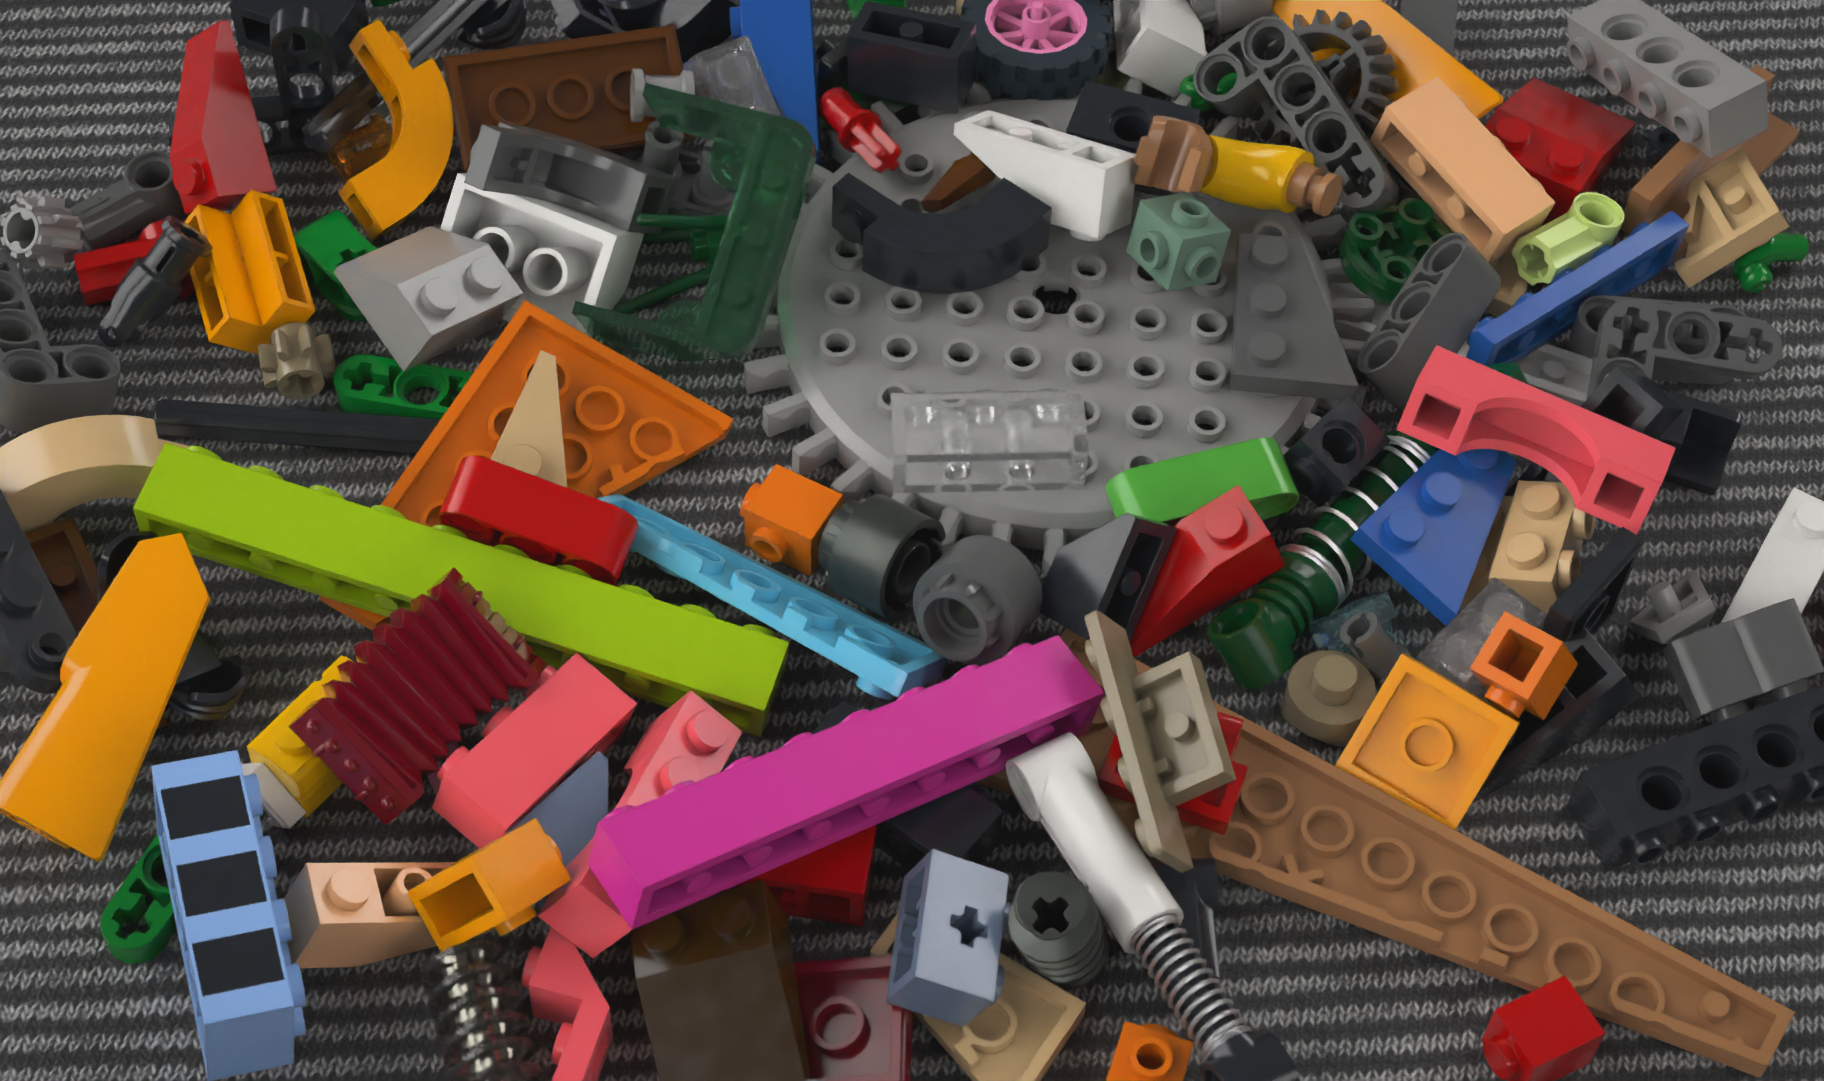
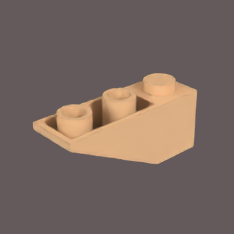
M455 862L306 863L284 897L291 930V941L287 942L291 964L298 963L300 968L359 967L437 946L406 892ZM492 927L481 934L495 931L496 929Z

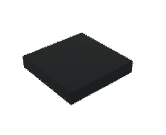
M1622 527L1551 605L1541 630L1564 643L1583 627L1594 637L1615 613L1642 547V544H1640L1642 539Z

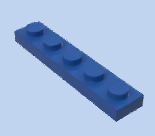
M1673 211L1651 224L1647 222L1639 224L1625 240L1613 247L1610 245L1601 247L1587 263L1574 271L1571 268L1563 270L1546 288L1536 294L1532 292L1525 293L1513 304L1510 310L1495 319L1488 316L1481 320L1467 338V345L1470 348L1466 358L1485 365L1516 363L1571 329L1579 306L1585 299L1600 295L1622 297L1669 268L1689 224Z

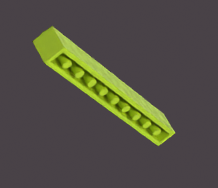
M165 442L133 507L139 531H152L159 537L182 532L193 555L390 618V613L400 607L411 610L410 601L421 594L428 596L427 590L454 567L463 576L462 580L465 583L469 582L477 591L483 592L482 597L491 605L490 609L493 612L497 611L501 615L507 627L510 625L519 635L523 634L525 636V642L533 649L532 653L535 656L538 654L547 663L546 667L552 665L558 670L573 655L578 653L626 694L668 708L691 690L741 731L758 737L762 736L786 670L789 642L779 639L773 631L763 626L747 624L741 627L716 619L713 613L703 607L692 604H685L679 607L654 599L648 591L634 585L623 584L616 587L594 580L587 572L572 565L561 564L556 567L530 559L526 553L509 545L500 544L491 547L469 540L461 531L450 526L435 525L429 527L407 520L400 512L387 506L373 505L369 508L347 501L338 492L325 486L313 485L307 488L285 481L276 472L262 466L253 465L247 469L222 461L214 452L199 446H189L185 449Z

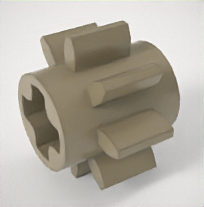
M292 322L281 325L272 332L270 337L271 344H261L257 347L264 386L266 388L277 386L280 394L290 399H307L317 395L325 385L324 377H333L336 369L330 335L322 334L317 336L316 330L305 323Z

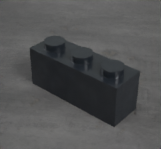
M843 699L812 734L840 724L847 716L858 711V709ZM968 785L877 824L876 847L909 871L932 849L982 865L1000 844L1004 811L998 807L994 798L983 788L977 785Z

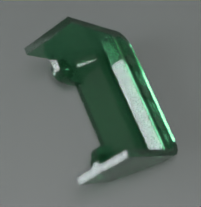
M646 83L642 95L661 127L714 140L709 155L711 175L721 188L736 194L702 303L689 300L675 302L662 311L657 322L575 301L572 314L593 339L680 362L742 357L751 352L761 338L815 165V144L805 126L793 119Z

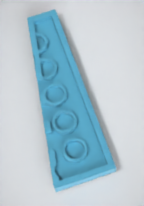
M621 494L596 498L624 509L638 521L639 528L629 552H638L656 562V566L663 572L690 581L718 599L733 605L858 675L856 685L866 693L882 699H893L894 696L900 697L912 688L922 687L941 678L948 659L937 654L926 643Z

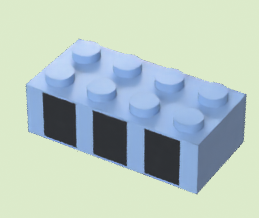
M238 750L153 765L152 778L157 834L207 1081L293 1064L294 1037L306 1034L302 1007L306 1006V999L299 964H291L287 943L291 941L289 917L284 898L277 899L273 878L277 877V867L270 835L263 836L260 816L263 815V804L257 775L243 776Z

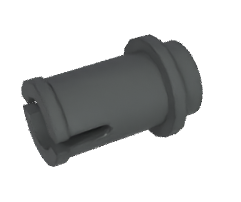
M1363 611L1352 615L1344 622L1340 629L1341 641L1352 651L1358 661L1369 670L1374 678L1375 688L1381 689L1401 653L1411 657L1407 648L1394 643L1382 627L1379 618L1373 612L1368 611L1366 617Z

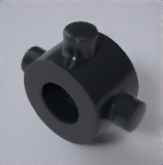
M1665 126L1657 127L1653 131L1647 129L1642 135V139L1648 142L1645 149L1647 161L1656 165L1680 141L1679 137Z

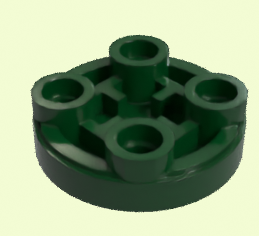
M1406 198L1399 205H1387L1381 210L1361 212L1354 215L1349 221L1340 245V262L1349 280L1361 292L1378 302L1391 305L1425 252L1433 243L1441 237L1450 234V232L1433 218L1432 208L1426 202L1416 198Z

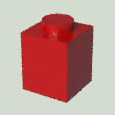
M1562 976L1495 1009L1481 1041L1486 1060L1492 1071L1500 1079H1507L1508 1081H1556L1590 1064L1605 1032L1567 977Z

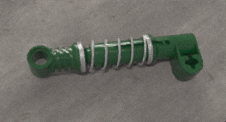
M1516 363L1484 365L1529 385L1520 366ZM1400 431L1386 432L1385 435L1391 441L1362 469L1355 479L1353 477L1349 481V486H1344L1339 490L1343 492L1337 499L1335 496L1338 492L1331 497L1332 505L1330 507L1315 508L1312 512L1313 526L1311 528L1296 529L1293 534V544L1280 547L1278 551L1285 566L1264 579L1248 599L1231 604L1211 620L1207 626L1206 633L1239 688L1250 690L1263 687L1280 678L1294 662V653L1290 647L1315 619L1328 617L1332 611H1335L1351 593L1353 581L1364 578L1371 570L1372 559L1350 540L1351 537L1439 448ZM1324 512L1323 515L1317 520V516L1319 515V513ZM1302 533H1306L1298 542V537ZM1366 561L1365 567L1362 569V571L1359 574L1354 575Z

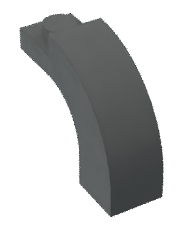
M499 122L498 127L482 124L478 139L475 141L470 152V165L464 183L482 191L528 196L559 204L598 218L627 232L660 235L661 227L638 225L636 217L639 214H667L678 178L585 143L524 126Z

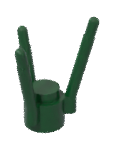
M639 214L636 217L638 225L680 228L662 230L660 235L642 233L644 236L641 244L688 242L693 263L703 262L705 268L618 305L616 313L619 316H624L709 280L730 277L729 264L742 262L744 255L743 238L738 218L736 216L726 217L725 214L710 216Z

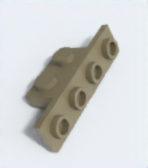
M1095 610L1084 616L1090 639L1085 641V651L1093 669L1101 676L1106 697L1101 700L1102 712L1110 729L1118 737L1123 757L1118 759V770L1124 785L1134 795L1140 818L1135 820L1137 838L1144 851L1150 857H1155L1183 873L1194 867L1176 806L1236 780L1201 660L1188 651L1138 675L1126 630L1099 610Z

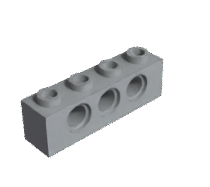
M1598 0L1567 16L1569 41L1566 48L1571 63L1578 70L1586 72L1605 85L1610 92L1618 94L1640 109L1645 116L1653 118L1675 133L1680 140L1691 144L1708 157L1713 158L1768 129L1766 80L1643 1Z

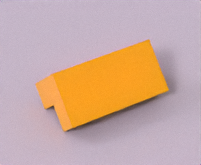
M250 189L231 214L198 204L184 221L205 236L213 246L207 257H199L190 269L209 342L258 354V345L271 344L270 337L276 328L292 322L306 323L315 312L283 199Z

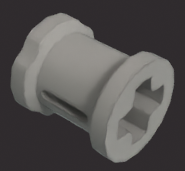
M632 69L630 82V114L632 122H642L644 116L679 117L682 123H692L695 105V83L692 70H683L680 76L645 75L643 69Z

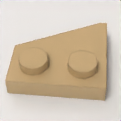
M1742 149L1690 181L1687 198L1690 209L1684 217V221L1689 224L1684 236L1688 243L1686 258L1677 260L1675 269L1687 287L1690 288L1752 249L1764 245L1773 236L1790 227Z

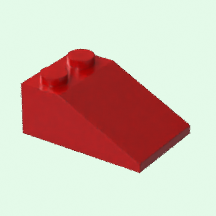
M1532 78L1495 110L1485 127L1492 135L1501 140L1506 150L1531 177L1542 184L1546 193L1555 201L1554 206L1542 223V225H1545L1568 213L1574 198L1579 194L1595 192L1632 135L1636 122L1537 78Z

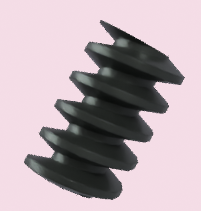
M1047 871L1032 875L1017 886L1010 908L1008 926L1011 939L1019 950L1027 968L1065 991L1085 987L1098 977L1107 962L1110 943L1106 927L1103 924L1097 906L1084 884L1067 873Z

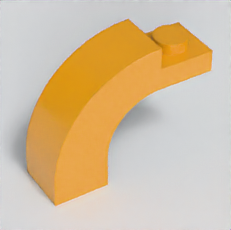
M380 19L359 30L350 43L349 48L388 106L392 120V140L388 152L383 159L349 179L338 192L371 242L401 224L432 192L448 162L453 139L451 99L447 85L434 59L431 58L413 69L409 64L411 59L410 53L404 41L395 31L390 30L388 32Z

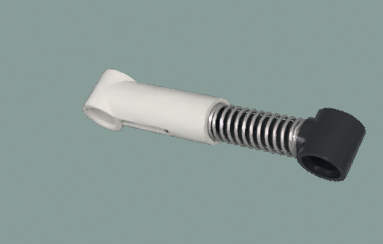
M1068 732L1007 760V777L1022 810L1033 822L1040 821L1077 879L1084 884L1092 895L1097 910L1123 950L1129 954H1136V957L1142 959V966L1148 969L1149 977L1155 979V986L1162 989V997L1168 999V1006L1175 1009V1017L1181 1019L1182 1028L1187 1029L1188 1037L1195 1040V1048L1202 1050L1201 1056L1205 1061L1201 1065L1203 1081H1300L1293 1060L1280 1040L1268 1031L1259 1034V1032L1251 1030V1027L1246 1026V1020L1238 1019L1240 1010L1232 1009L1233 1000L1225 998L1226 989L1218 988L1220 984L1219 979L1211 978L1213 970L1205 968L1206 959L1198 958L1200 951L1199 949L1192 948L1193 939L1185 938L1187 934L1186 929L1179 928L1184 918L1181 908L1099 787L1095 768L1078 738L1071 732Z

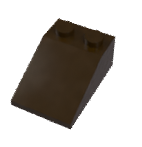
M764 880L721 891L630 931L635 977L660 1081H802L811 1078L788 918Z

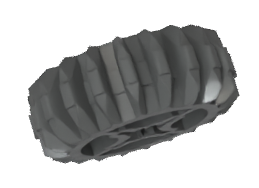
M1317 9L1311 25H1309L1303 15L1294 14L1293 31L1305 42L1311 53L1328 48L1346 50L1341 56L1335 53L1325 60L1317 61L1346 106L1348 93L1359 82L1357 76L1362 73L1358 96L1349 110L1364 133L1369 129L1374 132L1379 123L1377 116L1379 113L1383 114L1386 107L1393 103L1385 95L1400 90L1397 79L1388 75L1397 68V64L1391 54H1383L1387 48L1386 41L1381 35L1371 36L1372 28L1364 20H1359L1352 25V18L1346 12L1339 11L1331 21L1330 16L1325 10ZM1285 38L1278 39L1272 47L1270 45L1267 46L1264 60H1272L1282 53L1285 47ZM1307 84L1301 87L1294 97V106L1307 104L1315 94L1313 89L1316 85ZM1270 96L1246 112V115L1252 121H1259L1254 128V132L1262 140L1271 139L1270 144L1287 145L1305 150ZM1337 130L1327 137L1324 144L1325 153H1329V151L1333 153L1344 145L1346 130Z

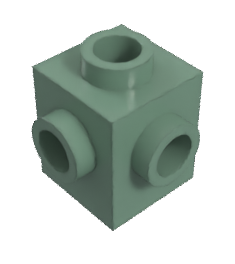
M1188 192L1144 199L1139 202L1126 252L1154 278L1156 283L1167 291L1184 290L1187 287L1216 282L1231 230L1214 216L1204 203L1198 201Z

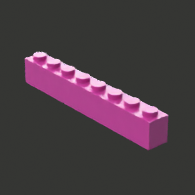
M1059 635L1034 645L1023 643L1013 648L1004 657L980 667L976 664L966 666L953 675L951 679L925 689L921 686L912 688L892 703L872 711L867 709L855 711L838 725L815 734L810 732L801 733L790 739L779 749L756 758L753 756L742 757L731 763L720 773L697 782L693 780L680 782L661 797L636 807L625 805L611 811L602 821L597 823L588 866L633 930L1006 769L1007 760L1062 734L1071 732L1077 738L1087 734L1105 692Z

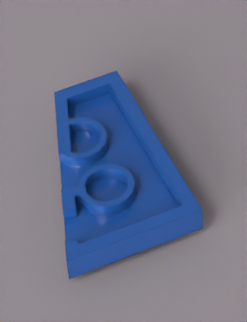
M1439 449L1357 529L1350 540L1447 627L1458 614L1517 461L1507 452L1494 449H1473L1456 456Z

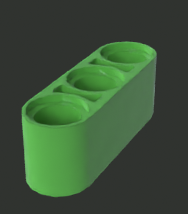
M1270 437L1256 438L1137 466L1117 474L1105 486V492L1115 518L1125 513H1130L1167 523L1173 527L1189 514L1237 485L1240 486L1262 521L1289 511L1299 501V493L1278 441Z

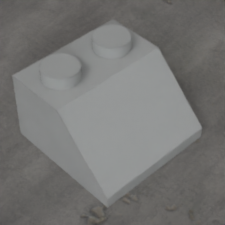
M432 226L339 265L333 272L403 372L494 329L523 294L489 244Z

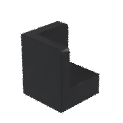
M1672 391L1670 397L1684 411L1658 439L1676 448L1664 480L1708 495H1715L1720 486L1729 452L1741 427L1743 415L1739 412Z

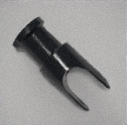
M167 216L161 224L164 232L146 257H138L119 282L117 291L112 299L111 308L100 322L98 335L105 345L118 347L125 342L136 341L150 322L156 321L168 312L183 291L181 282L199 257H207L213 249L208 239L199 231L175 217ZM110 326L112 327V331L115 338L110 337L108 334V329Z

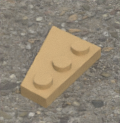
M899 912L870 950V956L893 955ZM1000 953L998 965L1003 966L1005 971L1001 993L993 1006L986 1007L964 1027L913 1011L915 1016L972 1081H1041L1084 1017L1086 1003Z

